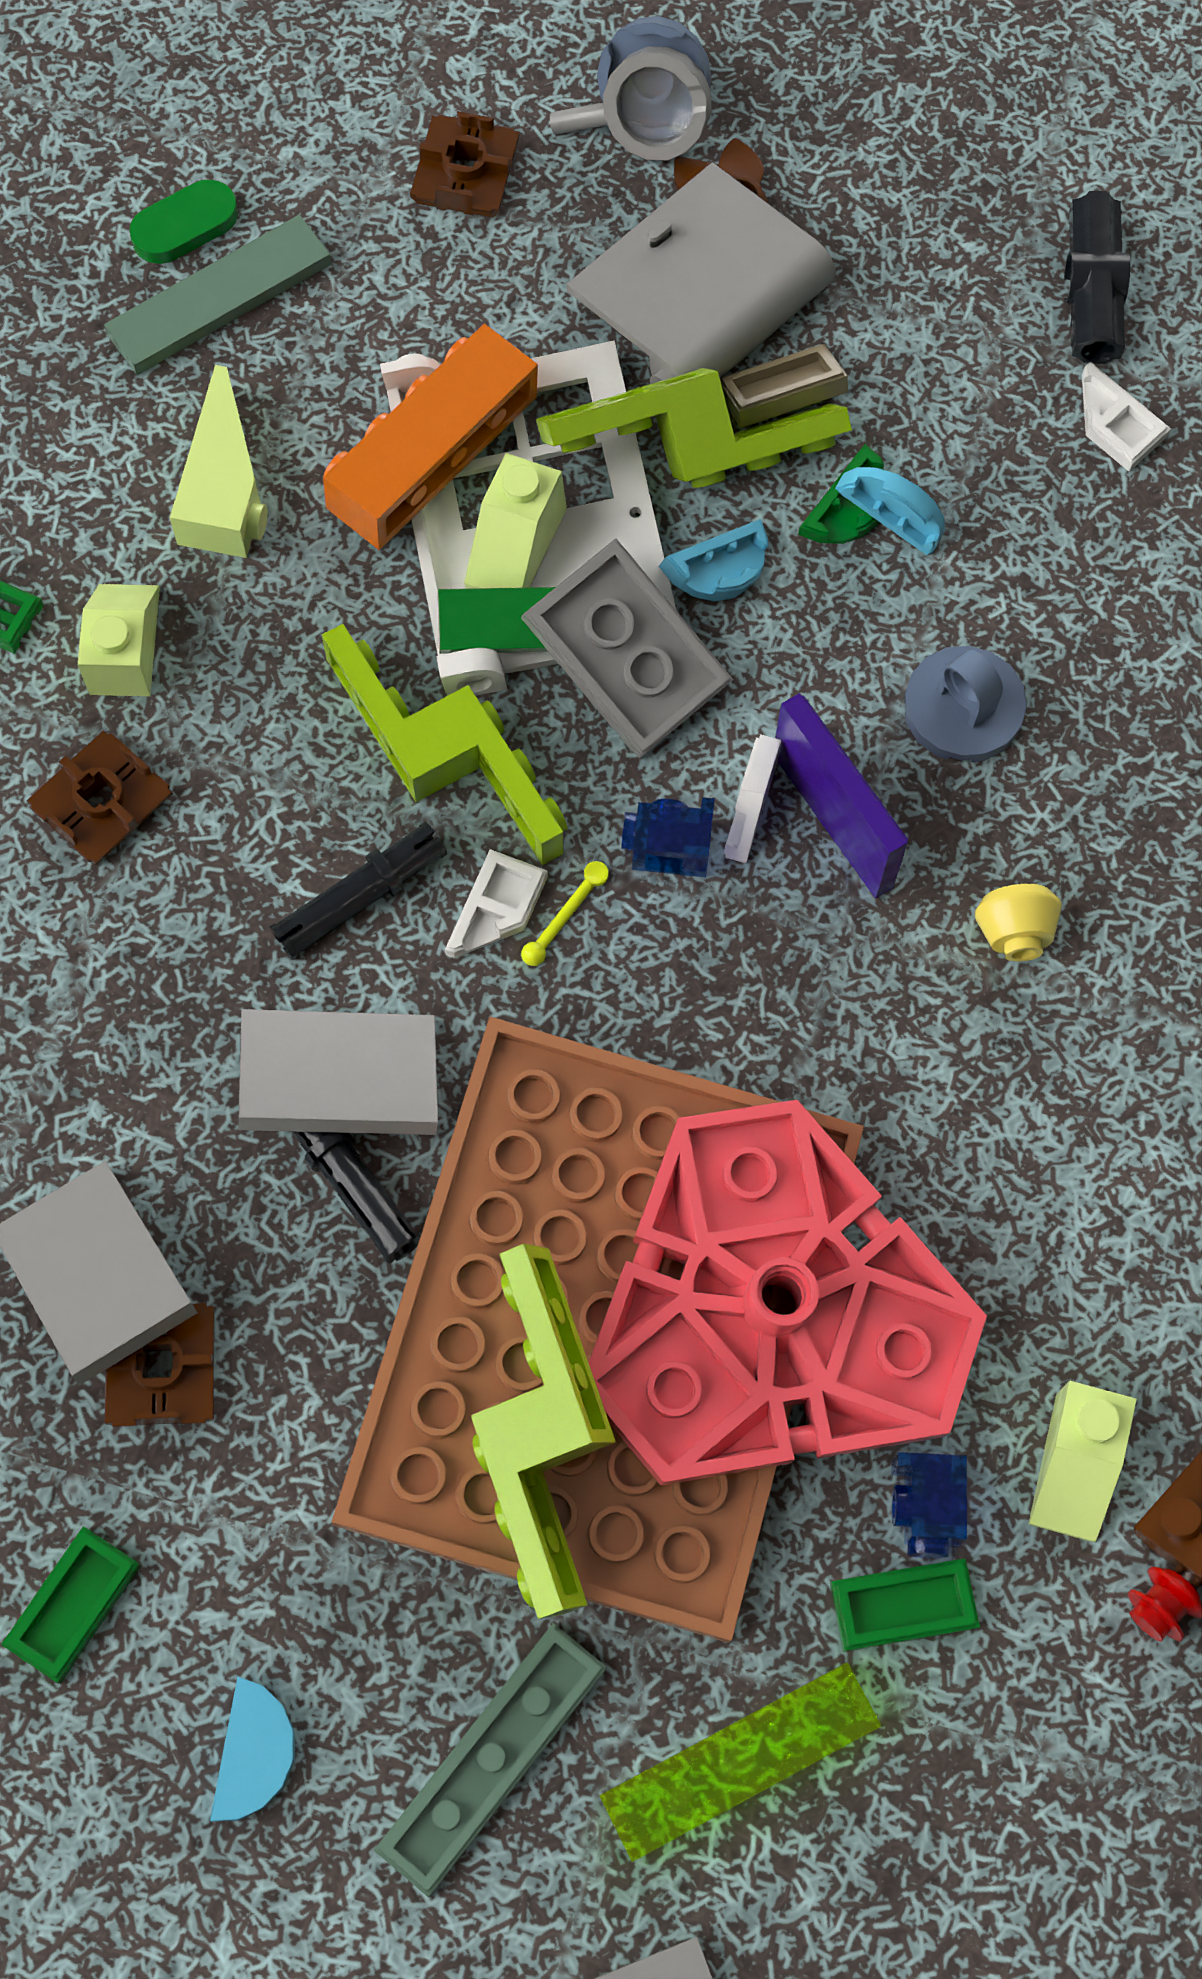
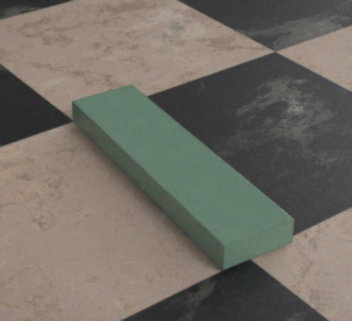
M299 214L105 323L106 334L135 374L138 375L332 265L330 253Z
M553 1623L376 1846L374 1851L422 1893L430 1897L603 1675L607 1667Z

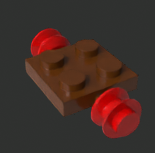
M1202 1450L1134 1526L1135 1534L1139 1539L1176 1567L1174 1571L1167 1568L1150 1567L1147 1573L1153 1586L1145 1594L1131 1589L1127 1593L1129 1600L1135 1606L1129 1612L1131 1618L1144 1632L1159 1642H1162L1166 1636L1176 1641L1184 1639V1633L1178 1622L1185 1614L1199 1619L1202 1618V1602L1197 1592V1589L1200 1586L1202 1587Z

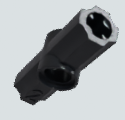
M1089 191L1080 198L1072 199L1069 210L1070 251L1066 259L1064 280H1070V291L1068 298H1064V302L1071 303L1072 356L1079 358L1083 363L1106 364L1114 359H1120L1125 348L1124 304L1127 299L1130 282L1129 253H1122L1121 201L1111 197L1108 191Z

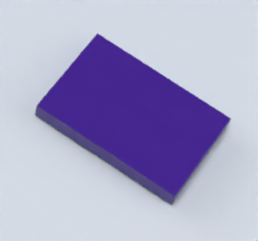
M798 693L781 703L775 735L776 739L781 740L777 762L876 899L894 888L908 844V838L805 696H801Z

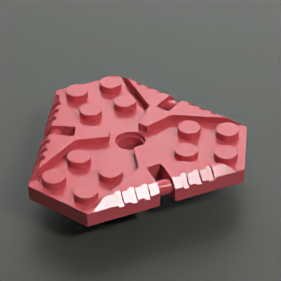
M798 1100L677 1119L633 1242L638 1245L632 1263L626 1261L591 1354L589 1366L609 1424L661 1486L790 1464L795 1460L794 1455L814 1452L817 1459L839 1454H849L886 1446L942 1438L951 1432L987 1315L901 1217L892 1224L875 1206L882 1195ZM854 1223L870 1240L859 1252L842 1234ZM663 1256L685 1264L679 1280L658 1273ZM768 1285H778L787 1289L795 1300V1312L790 1315H780L772 1312L762 1300V1289ZM804 1404L808 1425L788 1428L784 1407Z

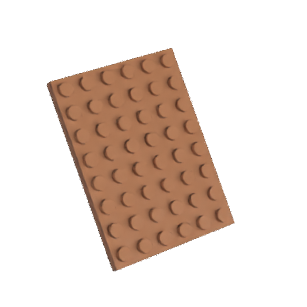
M489 1016L331 1521L332 1526L517 1580V1571L521 1566L512 1540L505 1537L498 1525L495 1515V1502L498 1500L490 1473L483 1470L476 1458L473 1449V1436L476 1434V1430L471 1415L544 1386L542 1378L537 1377L533 1373L524 1354L523 1342L528 1337L520 1313L515 1312L511 1308L502 1289L501 1277L506 1272L500 1253L523 1243L549 1248L589 1363L626 1261L632 1263L638 1245L633 1242L677 1119L778 1103L780 1101ZM806 1109L854 1164L864 1126ZM663 1256L658 1273L679 1280L685 1264ZM768 1285L762 1289V1300L772 1312L780 1315H790L795 1312V1300L787 1289L778 1285ZM792 1406L784 1407L787 1424ZM611 1426L615 1443L543 1471L586 1601L729 1643L732 1641L777 1466L661 1486Z

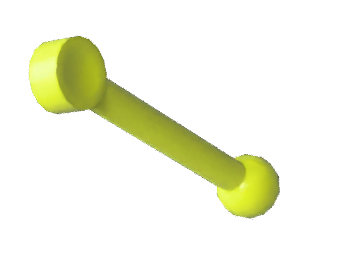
M593 861L586 865L584 869L585 880L536 942H529L523 947L521 957L527 965L538 966L544 961L546 957L545 949L592 889L595 886L603 885L607 881L608 868L604 863Z

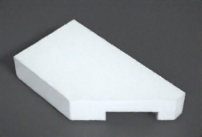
M1090 362L1084 367L1082 384L1086 436L1130 472L1168 437L1171 428L1093 363Z
M761 734L759 738L756 737L735 807V817L723 852L726 855L725 858L742 863L747 862L776 769L781 744L779 739Z
M490 849L445 948L446 955L456 958L524 931L548 878V871Z

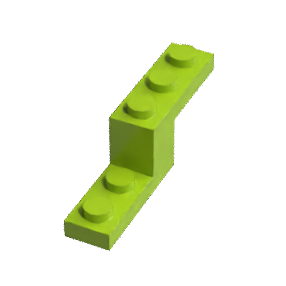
M706 368L536 419L542 442L553 447L560 445L562 453H568L596 444L594 434L617 428L618 435L621 436L648 429L653 426L651 417L656 416L672 476L684 482L691 481L692 488L721 482L726 479L724 470L746 464L748 471L773 466L781 462V452L797 447L801 448L803 454L830 448L836 445L834 436L852 431L847 407L826 404L733 433L719 373L717 370Z
M344 624L321 634L326 660L415 802L480 768L540 863L544 865L563 854V832L568 830L566 820L556 802L551 797L542 800L532 783L536 781V776L525 754L519 748L512 752L501 736V734L505 733L503 723L490 701L486 700L480 704L470 686L467 685L410 715L398 691L393 686L385 690L375 675L380 672V667L371 648L364 639L355 643Z
M523 1243L500 1253L506 1272L501 1277V1285L511 1308L515 1312L520 1313L528 1337L523 1342L524 1354L531 1370L537 1377L542 1378L544 1386L471 1415L476 1430V1434L473 1436V1449L476 1458L483 1470L490 1473L498 1500L495 1502V1515L498 1525L505 1537L512 1540L521 1566L517 1571L520 1592L526 1603L535 1609L537 1618L543 1619L564 1615L588 1605L543 1471L613 1444L616 1441L549 1248Z

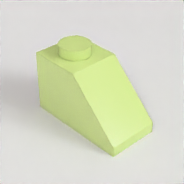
M505 453L481 504L464 581L465 589L530 588L567 510L562 471Z
M99 584L86 603L82 613L77 665L89 695H151L160 592L159 585Z
M1069 1381L1056 1394L1029 1525L1096 1542L1123 1467L1136 1398Z

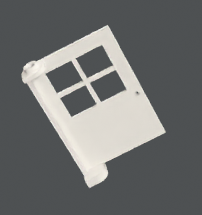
M615 341L530 358L538 364L537 393L588 382L592 402L626 392ZM408 354L396 361L380 364L390 411L395 409L405 399L408 389L417 378L422 375L429 376L440 366L436 360L422 354ZM522 411L513 420L519 450L505 453L534 462L602 447L614 497L613 499L567 508L530 588L557 587L606 545L617 538L676 609L670 581L658 567L664 560V555L636 433L619 436L617 428L594 434L596 444L568 453H562L560 445L553 447L548 444L530 447ZM505 453L473 459L454 478L497 470ZM452 479L412 518L438 656L436 657L440 678L447 695L467 685L470 686L475 695L508 690L505 679L506 673L541 668L559 663L549 652L497 653L491 649L473 648L448 654H439L438 589H465L464 581L476 528L463 530ZM635 513H639L641 515L639 517H636Z

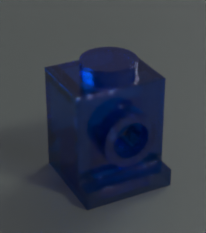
M702 797L701 808L688 807L684 802L675 799H658L652 803L638 802L637 813L625 812L621 849L633 850L632 870L706 878L715 798Z
M898 1452L891 1461V1476H904V1485L893 1486L892 1524L895 1527H904V1544H907V1555L916 1558L949 1557V1546L959 1547L967 1539V1455Z

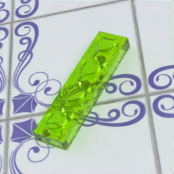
M846 1662L599 1795V1798L632 1863L881 1727V1724L850 1665Z

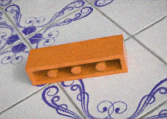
M485 323L468 339L462 337L457 340L449 349L444 362L429 376L422 375L417 378L408 389L405 399L389 414L382 413L377 416L369 425L365 437L349 452H340L331 460L323 476L326 509L380 550L537 398L538 364Z

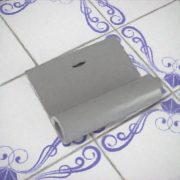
M712 162L566 285L568 293L649 356L652 374L650 384L701 368L717 370L721 379L832 283L836 277V269L829 253L815 238Z

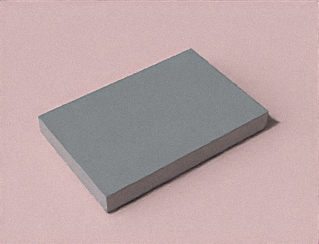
M617 538L606 545L521 617L624 743L639 758L734 680Z
M241 1010L238 1130L436 1135L438 1105L435 1015Z
M106 1160L0 1223V1248L70 1374L79 1386L197 1314L196 1309Z

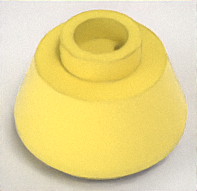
M1016 884L998 888L986 894L975 910V919L994 951L1005 954V958L1009 961H1029L1040 957L1043 954V948L1049 946L1054 941L1062 905L1061 900L1045 886L1038 884Z

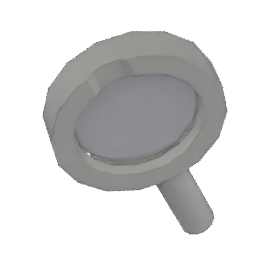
M647 46L629 54L609 76L602 103L551 112L550 125L555 135L608 125L613 137L628 152L646 160H669L686 153L704 133L712 112L711 90L703 71L686 54L670 47Z

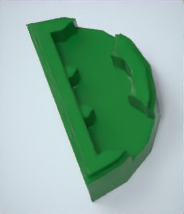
M864 444L801 524L798 535L818 543L844 544L864 537L880 523L835 489L843 473L854 468L870 467L884 470L882 458L868 445Z

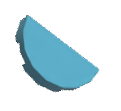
M857 467L843 473L835 488L842 496L926 555L933 553L945 532L944 515L936 502L918 485L896 473L879 468Z
M759 519L666 556L658 567L673 585L693 597L710 601L736 598L759 578L764 565L765 549L768 547V537L763 523Z
M238 1676L210 1817L211 1822L239 1821L264 1809L285 1787L295 1762V1730L284 1706L264 1686Z

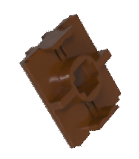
M457 111V118L445 115L432 116L425 142H421L419 148L420 160L410 197L417 204L433 206L436 209H449L464 212L467 215L473 216L476 214L493 218L499 214L520 132L514 131V128L494 126V118L459 111ZM460 158L477 161L474 162L473 167L456 164Z
M103 730L71 760L67 756L59 761L61 769L37 790L27 802L30 805L29 808L65 838L80 855L93 865H97L173 793L169 789V784L155 772L152 773L148 765L112 733L107 734ZM104 785L113 791V798L104 806L99 804L96 808H93L87 802Z
M206 1303L193 1304L197 1314L169 1330L167 1335L164 1333L105 1370L106 1425L126 1427L151 1424H197L214 1420V1306H207ZM149 1352H172L173 1369H171V1377L148 1378Z

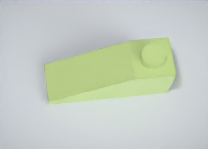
M215 365L170 514V521L177 545L247 558L252 539L261 540L263 538L268 510L266 504L260 503L227 367Z

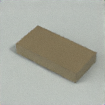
M825 344L720 379L727 408L740 428L849 392L848 375Z

